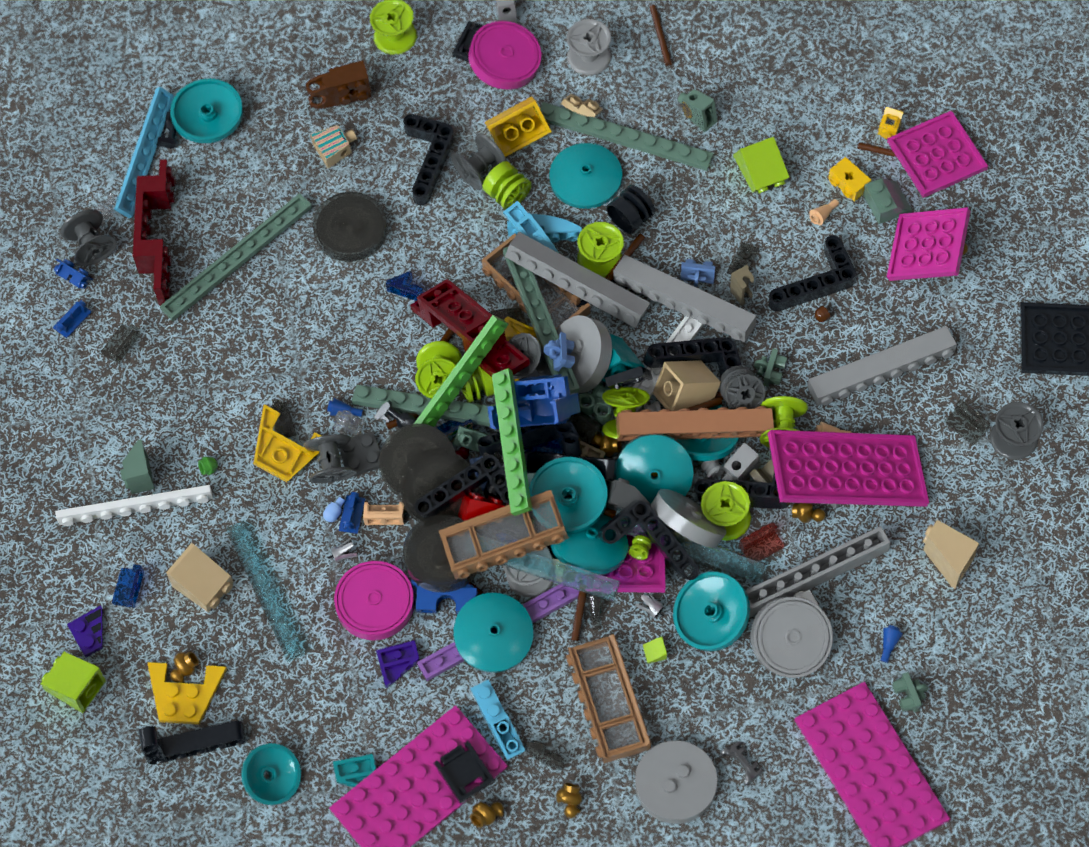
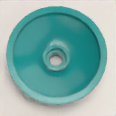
M268 743L254 748L247 755L242 765L241 778L246 792L252 799L264 805H277L289 800L295 794L300 784L301 769L296 756L288 748L280 744ZM266 771L269 773L268 779L264 777Z

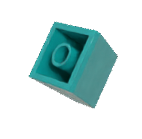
M610 334L612 342L611 361L601 381L606 382L605 377L639 366L645 368L622 338Z

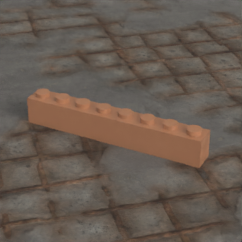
M759 406L755 409H747V407H738L736 409L721 407L717 410L700 408L693 411L687 408L678 411L662 409L657 412H652L648 409L641 410L640 412L624 410L618 413L616 417L618 441H631L647 434H664L674 439L760 437L766 430L774 428L772 408H766L765 406Z

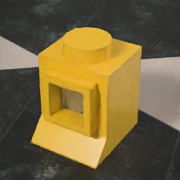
M886 107L879 125L878 135L885 139L896 135L902 123L903 112Z

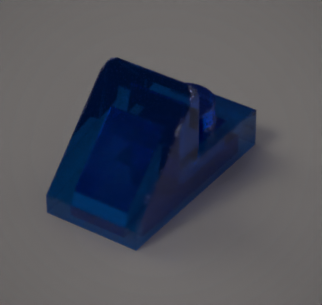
M412 271L386 281L387 292L413 301L418 300L417 297L423 294V289L416 284L411 285L413 280Z

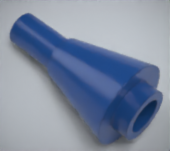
M336 398L333 401L329 400L327 408L330 416L350 414L361 417L363 412L362 409L353 408Z
M888 625V628H883L881 662L888 663L891 651H893L903 634L900 632V628Z

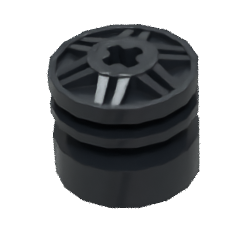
M629 185L619 194V197L614 198L606 206V211L617 227L627 234H633L642 226V222H646L655 214V207L644 191L635 185Z

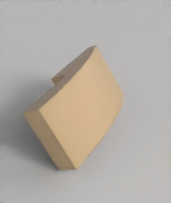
M573 94L565 97L561 103L569 110L589 117H595L603 110L597 102L590 99L582 102L578 96Z

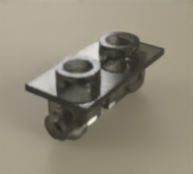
M279 399L273 400L270 408L281 413L274 425L275 431L286 438L297 435L287 403H282Z

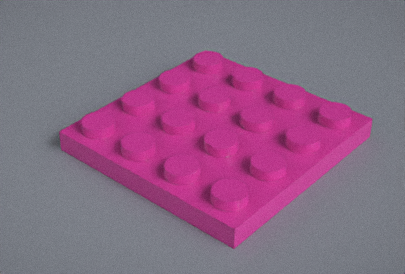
M952 110L887 139V143L923 198L986 171L988 168L987 163Z
M969 208L899 214L887 279L895 281L958 276L971 212Z
M620 523L622 527L628 525V523ZM648 523V528L653 530L656 523ZM637 524L626 534L628 552L622 565L616 570L601 576L585 574L586 592L665 593V557L653 542L650 550H648L649 555L647 559L638 560L629 554V549L633 545L632 541L635 536L642 535L649 538L640 525ZM664 535L660 538L662 545H664Z

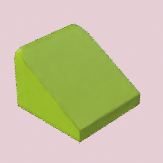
M662 637L643 644L647 664L667 659V652Z

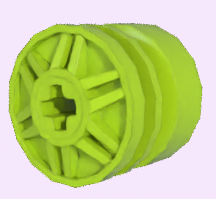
M504 161L489 172L483 182L482 189L492 199H496V202L506 210L518 201L520 203L526 198L531 189V182L522 173H518V170L511 163Z
M479 366L461 389L468 403L473 402L472 393L475 394L477 400L481 399L480 390H483L487 397L494 395L492 377Z

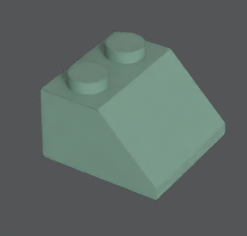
M881 178L865 184L863 196L878 224L898 218L899 214L912 212L897 181Z
M137 440L122 461L123 469L120 470L126 489L130 488L132 494L155 489L148 454L142 440Z

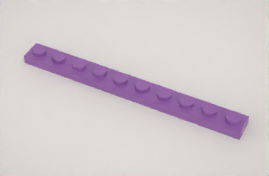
M579 573L524 603L523 606L529 613L532 623L578 599L581 581L585 582V574ZM494 627L490 630L493 634L498 632ZM453 642L418 661L417 665L426 681H429L464 660Z

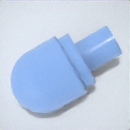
M338 497L335 503L331 502L326 507L323 517L327 522H334L342 513L341 506L345 500Z

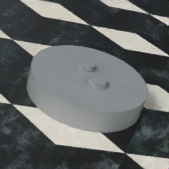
M582 315L573 316L564 321L556 331L558 336L560 332L566 333L567 340L574 341V349L571 354L567 353V355L575 357V363L571 368L580 388L579 393H585L595 388L605 376L611 361L612 342L608 329L602 322Z
M661 489L651 503V508L664 523L695 543L709 548H716L726 534L724 526H718L708 521L702 512L701 505L675 491Z
M787 596L767 603L758 612L751 627L750 640L754 655L763 667L783 677L798 678L813 673L826 661L831 651L833 633L828 617L818 605L804 598Z
M685 741L660 743L647 751L637 766L635 774L637 798L645 811L657 820L670 824L691 822L702 816L714 801L717 790L715 766L710 757L694 744Z

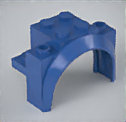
M556 374L527 377L514 381L520 427L566 423L571 415L580 412L578 393H570L568 376ZM496 404L487 407L490 428L499 429Z

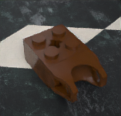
M363 60L328 69V73L320 74L305 84L307 93L311 94L308 97L310 107L315 109L348 105L351 102L364 101L372 97L369 78ZM311 84H318L320 86L317 90H311L309 87ZM315 97L322 98L319 104L312 102Z

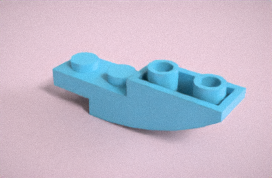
M518 201L503 211L504 216L518 232L559 253L530 213H527Z
M531 214L552 243L559 242L560 240H568L570 242L578 240L582 227L558 217ZM507 221L508 236L517 235L518 231Z
M489 679L470 688L482 716L506 759L509 760L525 752L526 750L508 715H506Z

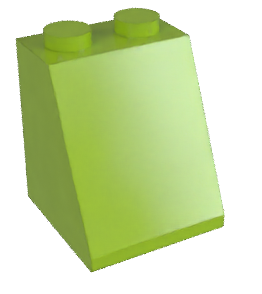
M774 136L741 148L733 154L752 193L758 191V194L768 191V187L775 185V188L786 184L785 180L790 178Z
M63 652L61 656L55 659L52 669L42 677L41 686L46 692L79 712L84 713L106 680L99 667Z

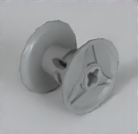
M583 19L569 28L567 43L570 49L567 53V61L570 67L577 73L596 75L603 72L609 66L611 52L608 46L611 42V33L606 25L594 19Z
M547 547L541 551L527 553L521 558H513L503 564L508 584L516 594L524 597H537L551 588L555 579V570L552 560H549L552 559V556Z

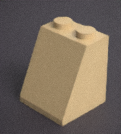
M701 360L664 362L653 390V395L666 409L678 411L715 398L721 382Z
M937 520L934 526L930 524L925 532L926 536L923 540V543H925L924 551L951 587L956 589L974 560L979 543Z
M193 543L188 546L166 572L173 588L208 613L219 605L220 598L224 594H228L233 587L231 576Z

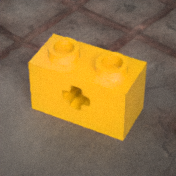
M846 157L829 171L828 179L834 187H839L844 196L851 198L854 202L863 195L865 184L871 182V179Z

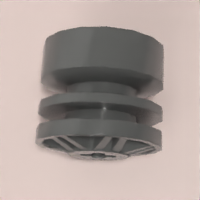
M741 365L733 366L721 375L719 392L729 407L732 409L738 407L755 409L761 405L765 397V387L751 369Z

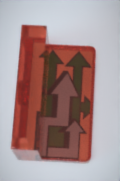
M771 522L742 538L739 542V548L745 556L750 557L747 558L749 563L754 565L783 549L784 544L777 535V526L774 522Z

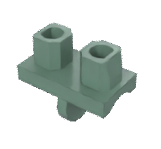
M773 348L769 362H767V357L762 356L761 360L755 361L754 367L758 370L757 374L763 375V372H765L764 386L769 387V384L780 385L783 373L773 370L774 367L785 369L787 357L779 355L778 349Z
M459 425L453 444L479 452L477 441L489 434Z
M903 673L900 679L892 683L895 694L902 692L907 694V697L899 700L902 711L913 710L914 713L920 711L919 707L922 705L920 700L926 698L924 692L928 690L927 684H920L919 679L912 682L909 673Z

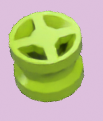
M637 535L633 538V545L629 549V554L635 559L645 560L649 555L648 550H650L652 542L645 536Z

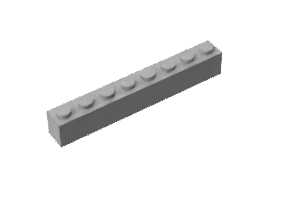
M518 232L509 244L505 255L507 259L634 328H637L643 319L650 302L521 232Z
M627 255L623 256L613 270L614 282L618 285L625 286L637 294L648 297L652 301L664 304L669 309L679 311L686 317L694 318L701 324L709 325L718 332H724L735 340L746 342L756 326L755 314Z
M945 326L808 379L807 388L816 405L822 404L825 406L839 397L840 399L846 398L855 391L862 392L870 385H880L886 379L891 377L893 379L897 378L906 371L913 372L924 364L931 365L942 357L949 358L955 353L957 344L948 327Z
M880 526L746 590L750 602L749 618L758 614L767 603L777 598L793 597L799 591L805 592L888 552L891 542L882 527Z

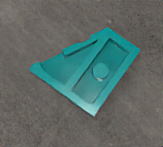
M373 754L333 762L336 783L353 788L376 770Z

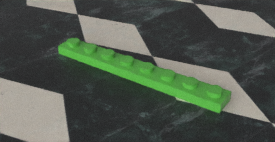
M492 315L404 436L406 441L408 439L413 444L409 438H412L416 443L420 442L423 438L426 439L509 325L505 320Z
M507 368L492 374L510 510L512 515L517 516L532 510L513 372Z

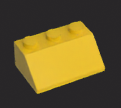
M532 96L484 122L495 144L500 148L505 157L551 133L537 102Z

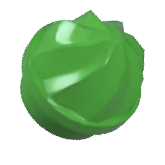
M205 456L202 460L198 461V467L202 475H212L216 471L218 463L213 457Z

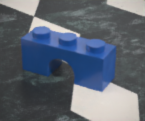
M424 583L422 586H417L416 611L417 613H437L440 601L452 599L456 603V613L458 614L469 600L478 596L477 588H473V585L464 584L462 587H454L453 584H442V587H435L434 584Z

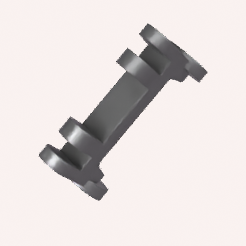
M739 741L731 747L725 748L720 755L722 757L726 755L737 758L746 770V778L743 784L747 786L764 771L760 769L755 772L759 765L757 763L750 765L742 755L747 751L745 747L737 749L741 746Z

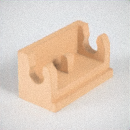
M364 502L363 519L365 525H404L403 502H399V505H369L368 502Z

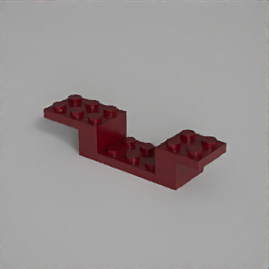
M160 159L159 175L137 176L133 259L139 274L154 273L153 289L159 306L170 298L168 283H171V272L168 271V267L172 266V257L169 255V248L165 246L163 239L148 240V235H151L149 219H152V210L171 209V203L175 202L174 191L172 192V187H175L176 181L175 176H173L172 166H169L167 159Z
M449 279L442 281L417 297L418 300L410 305L411 310L432 328L440 323H444L461 337L465 352L492 317L491 313ZM504 331L484 357L479 367L491 377L492 374L507 368L512 370L514 375L530 365V360L506 340Z

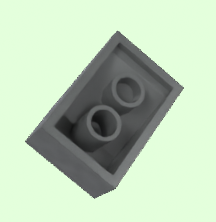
M618 478V480L606 482L608 491L607 508L620 512L635 500L645 501L650 506L651 504L636 487L629 485L630 482L628 480ZM638 504L635 511L638 515L642 514L644 507L642 504Z

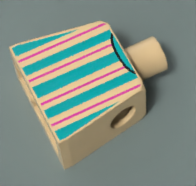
M339 126L310 134L312 144L327 168L332 167L351 153L349 143L357 140L353 130L343 134Z

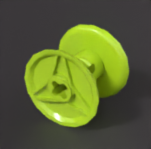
M384 0L372 9L370 24L375 30L374 42L384 53L392 55L402 54L414 46L417 39V30L412 24L414 19L413 10L409 4L403 0Z
M594 222L584 227L578 236L579 252L577 263L605 278L622 256L621 251L624 246V238L620 230L607 222Z
M433 341L424 345L419 350L416 357L418 370L415 375V381L419 391L427 398H433L462 358L458 348L448 342Z
M620 387L618 390L612 388L602 394V399L606 404L616 407L614 416L617 417L618 413L624 410L636 412L635 407L645 405L650 400V395L639 388ZM613 419L602 426V432L606 436L617 439L616 419Z
M788 396L772 397L763 401L760 406L772 408L774 428L766 430L761 434L759 438L761 444L770 448L768 438L770 430L800 431L794 429V418L801 417L807 412V403L801 399Z
M723 481L707 488L701 500L702 512L708 521L725 527L726 534L722 540L737 539L745 534L750 527V500L743 487L734 482Z

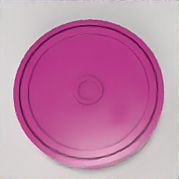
M495 21L481 27L475 33L469 48V63L473 72L484 83L498 89L511 90L525 86L534 78L541 62V48L535 36L523 26L509 21Z
M368 561L352 567L341 577L336 586L334 604L339 621L348 632L365 640H382L397 634L407 625L414 610V594L408 577L398 567L383 561Z

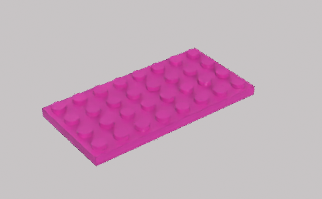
M770 430L768 433L780 502L927 507L929 504L915 435Z
M865 682L794 719L871 847H902L950 821L946 811Z
M455 705L329 807V810L360 847H412L465 803L459 804L433 762L438 761L441 767H443L444 765L440 758L459 745L463 747L465 752L468 751L464 743L469 741L494 779L507 769L508 766ZM478 778L464 787L466 793L482 784V781Z

